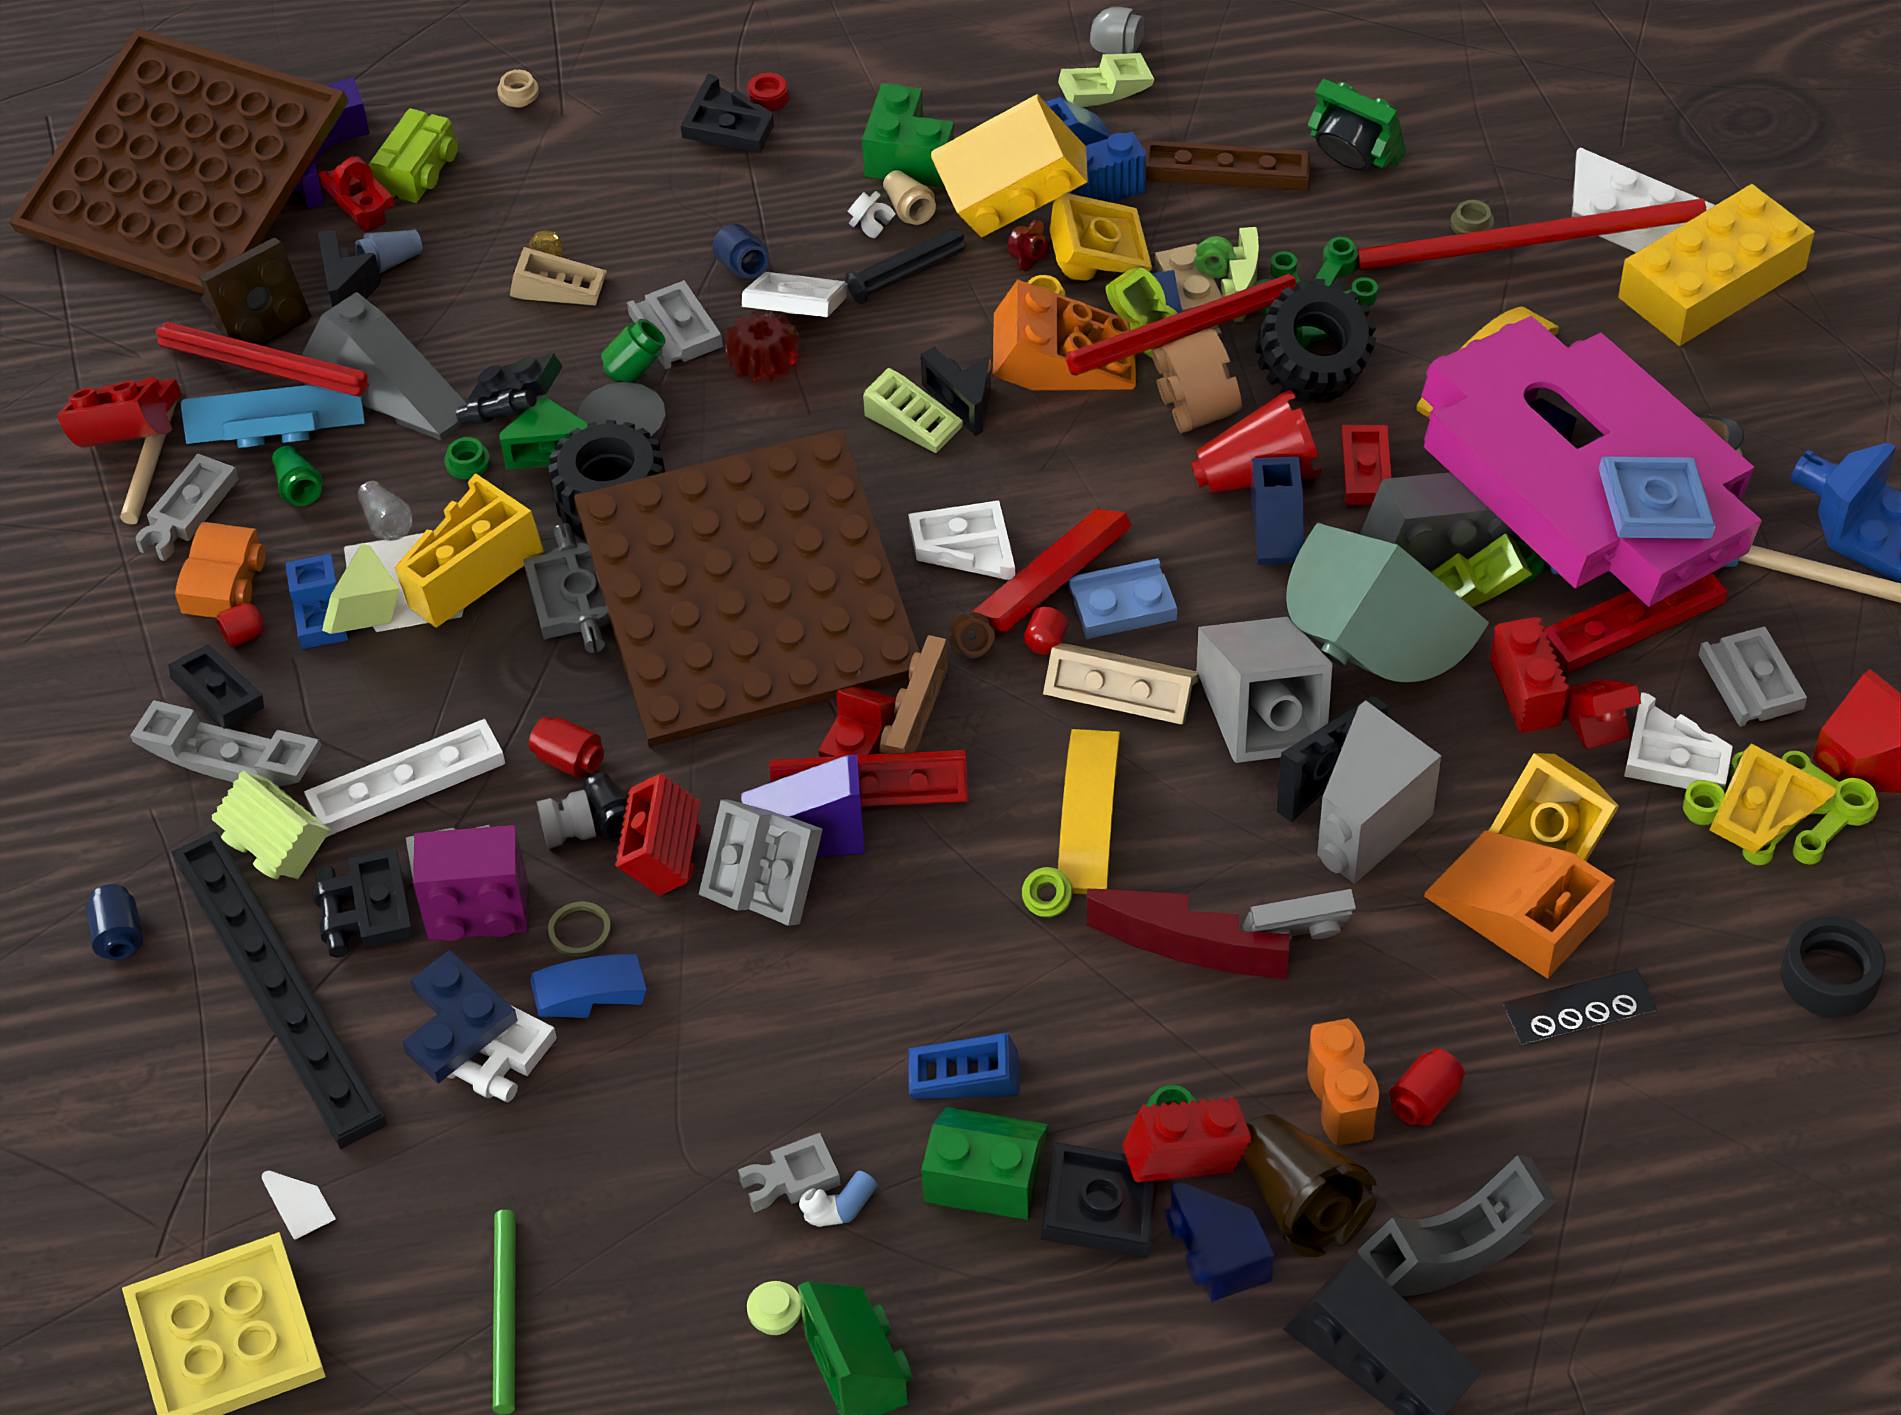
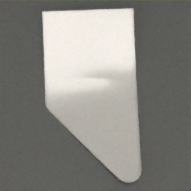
M265 1171L262 1174V1180L294 1240L336 1220L318 1186L272 1171Z

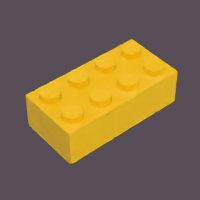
M1750 184L1624 260L1618 298L1680 347L1804 271L1807 267L1815 231L1755 185Z

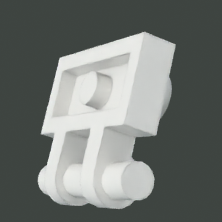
M513 1007L518 1021L479 1051L489 1057L485 1064L481 1066L468 1060L447 1078L452 1079L457 1076L472 1084L474 1092L486 1098L495 1096L505 1102H510L517 1092L518 1085L504 1078V1075L512 1068L528 1076L557 1039L553 1026Z

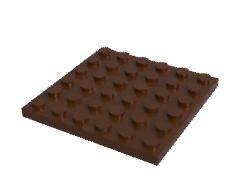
M136 28L9 223L15 232L205 295L198 276L222 265L228 259L237 257L261 244L349 101L342 90Z
M843 428L574 495L575 506L649 747L836 698L838 690L856 686L870 689L909 678L911 659L915 652H919Z

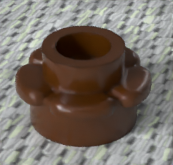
M971 612L968 616L960 615L955 618L950 626L952 635L949 637L951 648L957 654L963 653L970 659L984 655L990 649L995 639V631L988 624V618L978 612ZM969 631L975 632L973 639H968L967 634Z

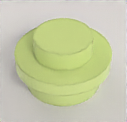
M770 1281L759 1285L752 1291L747 1301L749 1320L754 1327L769 1335H781L788 1332L801 1316L802 1310L798 1292L791 1285L781 1281Z

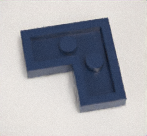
M448 950L410 980L413 992L435 1011L437 1015L402 1041L405 1053L439 1084L515 1024L518 1019L515 1009L451 950Z

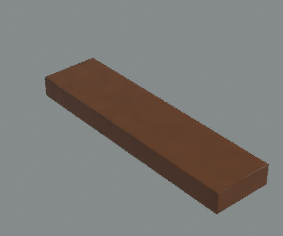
M1143 140L1142 147L1146 152V180L1308 191L1311 151Z

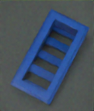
M1009 1033L908 1048L909 1095L912 1099L1004 1097L1020 1094L1019 1054ZM949 1062H957V1076L950 1077ZM971 1062H978V1073H971ZM992 1062H998L997 1070H992ZM928 1063H936V1079L928 1080Z

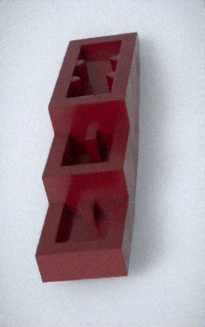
M1092 888L1087 890V926L1131 946L1187 964L1233 974L1287 980L1290 934L1238 931L1239 914L1188 911L1189 894Z

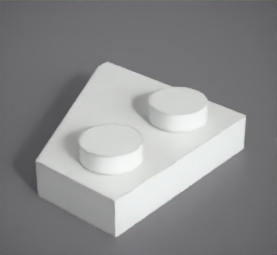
M999 500L908 514L909 528L917 561L1007 580L1015 576V564Z
M1641 692V704L1638 706L1624 776L1685 789L1695 781L1707 780L1718 784L1725 790L1733 746L1714 734L1703 732L1695 722L1682 714L1676 719L1655 707V697Z

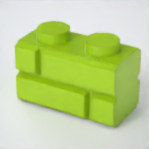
M409 108L368 164L373 177L393 197L397 195L399 199L417 203L427 189L435 187L439 178V171L446 161L452 162L457 154L458 141L454 136L452 122L446 117L434 114L428 116L426 112Z

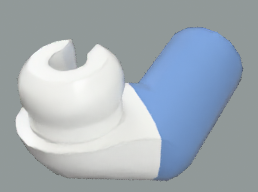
M857 1171L840 1194L827 1196L824 1190L812 1188L802 1195L799 1207L804 1212L805 1220L817 1227L849 1223L857 1216L872 1196L878 1184L869 1174Z

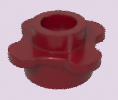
M1033 220L1030 226L1020 225L1013 230L1009 237L1008 251L1013 258L1018 259L1017 265L1021 270H1029L1033 262L1044 258L1048 253L1049 244L1043 235L1044 224L1042 221Z

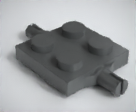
M563 523L565 537H563L559 524L553 529L558 548L544 555L523 559L543 639L581 632L586 651L595 653L592 638H594L597 651L599 652L605 646L600 627L611 624L588 545L587 543L575 542L573 528L567 523Z

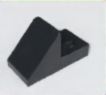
M335 229L318 232L332 307L356 292L367 299L381 284L376 255L374 253L350 256L347 245L339 246Z
M935 346L920 354L922 386L945 408L963 420V425L975 436L982 433L991 392L990 357H986L962 371L955 360L946 358Z

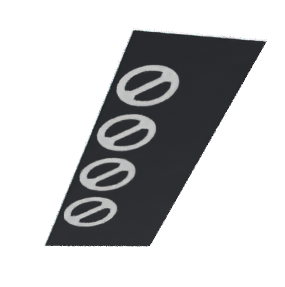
M1638 969L1503 1002L1521 1045L1657 1010Z

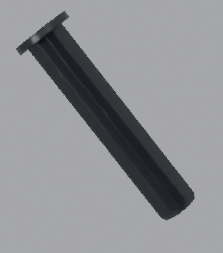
M951 228L858 273L853 270L847 272L845 280L851 296L857 303L863 304L867 302L869 295L964 251L967 247L964 234L961 230Z

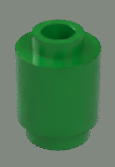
M639 319L636 323H629L601 353L605 373L615 382L635 383L662 354V347L666 343L664 335L653 323L646 319Z

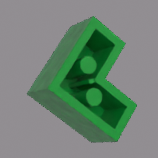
M881 83L862 138L864 177L885 179L890 172L900 170L923 185L945 187L931 158V152L954 140V122L923 117L922 88Z

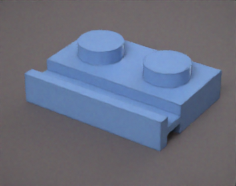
M1159 558L1075 575L1068 580V589L1073 596L1074 606L1086 639L1177 620V606L1165 574H1162Z

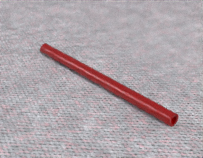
M1701 198L1357 249L1358 265L1361 271L1687 223L1707 210L1705 200Z

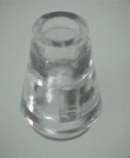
M377 481L366 482L360 487L358 499L371 532L376 537L387 541H395L404 537L412 526V510L410 506Z

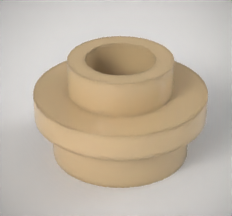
M512 70L501 77L497 92L502 103L519 108L532 103L539 95L537 81L529 72L525 70Z

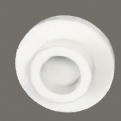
M877 191L870 197L863 192L848 210L853 216L849 224L854 228L860 221L865 234L875 239L884 227L874 218H878L887 225L894 217L895 212L884 203H876L880 197Z

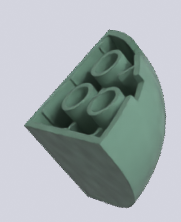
M1320 523L1315 525L1300 549L1288 580L1286 601L1291 620L1299 629L1323 646L1320 651L1329 660L1342 667H1345L1349 661L1370 673L1392 681L1418 682L1446 672L1468 654L1489 624L1485 618L1399 545Z

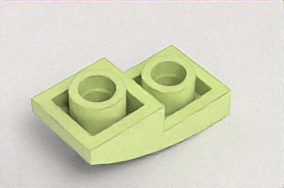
M1256 227L1239 228L1238 247H1233L1237 260H1229L1228 279L1221 280V294L1223 297L1253 287L1257 282L1259 244ZM1247 314L1235 318L1234 323L1243 322Z

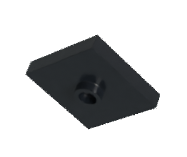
M1054 1142L1041 1240L1147 1258L1151 1246L1157 1181H1134L1125 1154Z

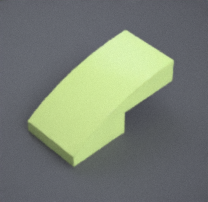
M1141 53L1103 54L1099 68L1061 69L1058 83L1068 101L1080 107H1089L1120 100L1141 92L1153 85L1154 77Z

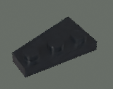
M1374 696L1366 700L1388 716V705ZM1361 704L1281 752L1280 775L1277 783V813L1290 822L1298 818L1325 792Z

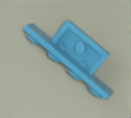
M312 385L190 398L181 401L186 444L237 439L238 448L265 445L264 436L282 434V442L309 440V431L365 424L362 395L355 397Z

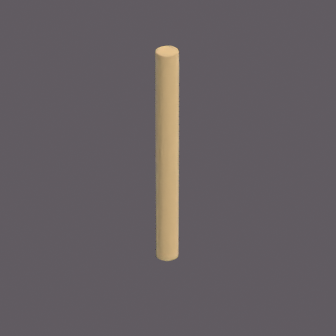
M177 401L166 413L169 421H171ZM166 434L150 436L145 439L120 515L121 520L127 524H136L139 520Z
M1754 545L1751 546L1749 553L1739 557V561L1901 603V583Z

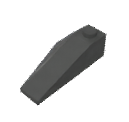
M358 292L322 314L301 356L364 371L368 375L367 383L370 384L368 391L362 394L364 412L371 414L376 410L395 417L396 424L438 440L444 439L464 425L457 420L456 410L458 407L467 405V403L390 319Z

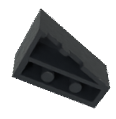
M1358 1255L1330 1278L1283 1329L1391 1409L1395 1415H1446L1481 1375V1372Z

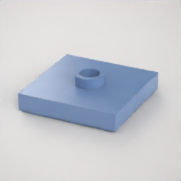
M1602 456L1598 469L1618 538H1712L1716 526L1694 458Z

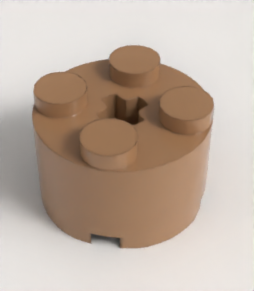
M1215 330L1200 331L1151 349L1155 367L1159 374L1163 373V378L1157 380L1159 393L1165 405L1174 403L1176 408L1172 409V414L1181 434L1227 418L1242 410L1241 395L1236 377H1230L1226 365L1230 360Z

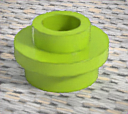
M1043 867L1033 871L1025 879L1022 887V898L1026 907L1039 917L1051 918L1061 914L1067 909L1072 899V885L1063 872L1052 867ZM1047 885L1055 886L1056 896L1054 899L1047 902L1040 899L1041 889Z

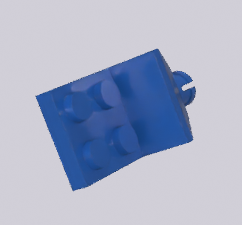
M1887 442L1851 452L1840 464H1833L1817 456L1815 452L1807 450L1804 453V457L1801 456L1797 462L1790 481L1821 497L1818 515L1828 548L1894 582L1901 583V491L1886 484L1896 446Z

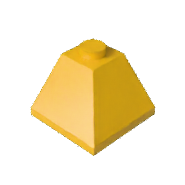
M1534 753L1490 827L1489 832L1571 852L1587 861L1619 806L1595 779L1556 754Z

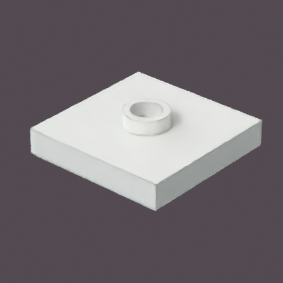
M764 272L743 291L742 307L828 317L846 299L847 283L838 280Z

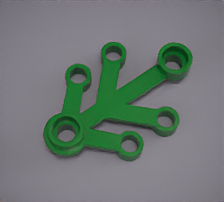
M1335 237L1330 240L1323 251V266L1315 279H1325V286L1331 287L1338 276H1348L1356 270L1358 251L1351 239ZM1281 251L1272 256L1270 272L1274 278L1291 274L1296 278V283L1301 281L1296 273L1297 258L1294 254ZM1362 277L1352 283L1351 290L1359 295L1356 300L1359 306L1364 303L1367 306H1371L1377 301L1378 285L1373 279ZM1270 279L1260 280L1254 286L1270 281ZM1270 306L1262 309L1265 315ZM1302 326L1294 329L1297 341L1305 350L1309 349L1311 342L1330 337L1324 331L1311 326Z

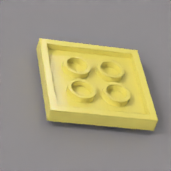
M280 1232L122 1288L157 1415H223L326 1377Z

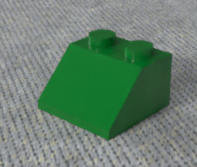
M945 1107L932 1125L921 1169L924 1202L1028 1220L1049 1125Z
M812 1281L798 1285L805 1338L839 1414L883 1415L908 1405L906 1383L913 1380L912 1372L901 1349L892 1351L886 1338V1336L891 1335V1328L880 1304L871 1306L863 1287Z

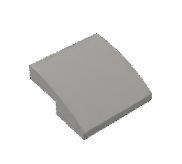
M728 799L721 800L699 895L737 911L750 909L788 926L800 924L823 829L752 805Z

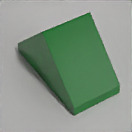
M542 397L534 407H530L500 432V442L506 470L551 465L549 458L552 451L558 450L557 443L562 438L569 439L572 430L587 428L588 423L547 397Z

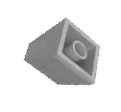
M1289 617L1199 627L1196 671L1235 763L1281 757V752L1328 724L1332 662Z
M1368 701L1363 702L1357 710L1324 792L1317 856L1321 858L1323 864L1330 871L1342 874L1353 884L1359 881L1434 815L1442 757Z

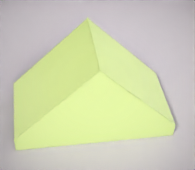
M361 543L330 595L322 631L333 634L391 623L399 587L371 546Z

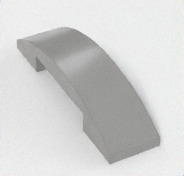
M153 700L130 735L132 741L142 748L192 771L230 782L238 780V774L246 771L273 781V784L277 786L298 783L322 746L319 739L277 730L273 737L269 739L227 728L223 729L222 727L200 722L193 709Z

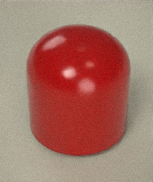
M248 602L240 603L217 614L216 622L225 641L233 648L260 636L264 630L262 613L255 605Z
M1040 607L1035 609L1024 633L1026 646L1038 655H1050L1052 647L1061 644L1068 628V620L1060 611L1054 608Z

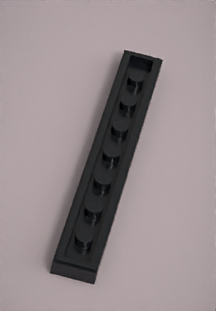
M214 831L172 851L171 853L177 867L339 1149L387 1126L384 1114L218 832Z

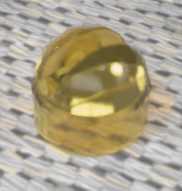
M538 231L530 239L528 248L562 257V242L553 231Z

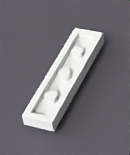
M482 719L306 790L304 794L313 816L330 828V832L326 836L328 837L505 764L503 751L485 719Z

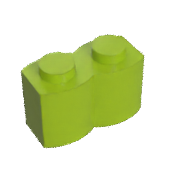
M1142 267L1131 268L1106 285V294L1112 308L1121 318L1130 322L1131 330L1177 314L1173 308L1166 305L1165 295L1160 283L1149 271ZM1151 349L1144 351L1147 356L1152 358Z

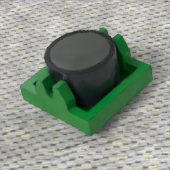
M1323 78L1315 90L1318 104L1313 110L1307 125L1308 128L1312 129L1310 136L1316 139L1317 145L1322 151L1339 164L1356 171H1366L1372 163L1382 169L1389 163L1398 166L1406 154V148L1397 110L1383 99L1375 98L1372 100L1359 94L1355 88L1346 83L1339 82L1335 84Z

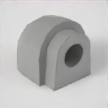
M1116 6L1104 9L1093 20L1090 32L1091 46L1105 54L1136 53L1144 38L1143 16L1136 15L1135 9Z

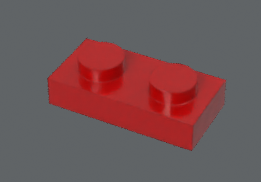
M1342 425L1341 449L1345 505H1372L1382 479L1391 478L1387 425Z

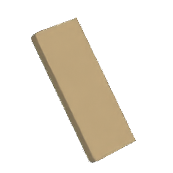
M1062 643L1051 649L1043 694L1184 724L1192 686L1198 682L1199 676L1197 671Z

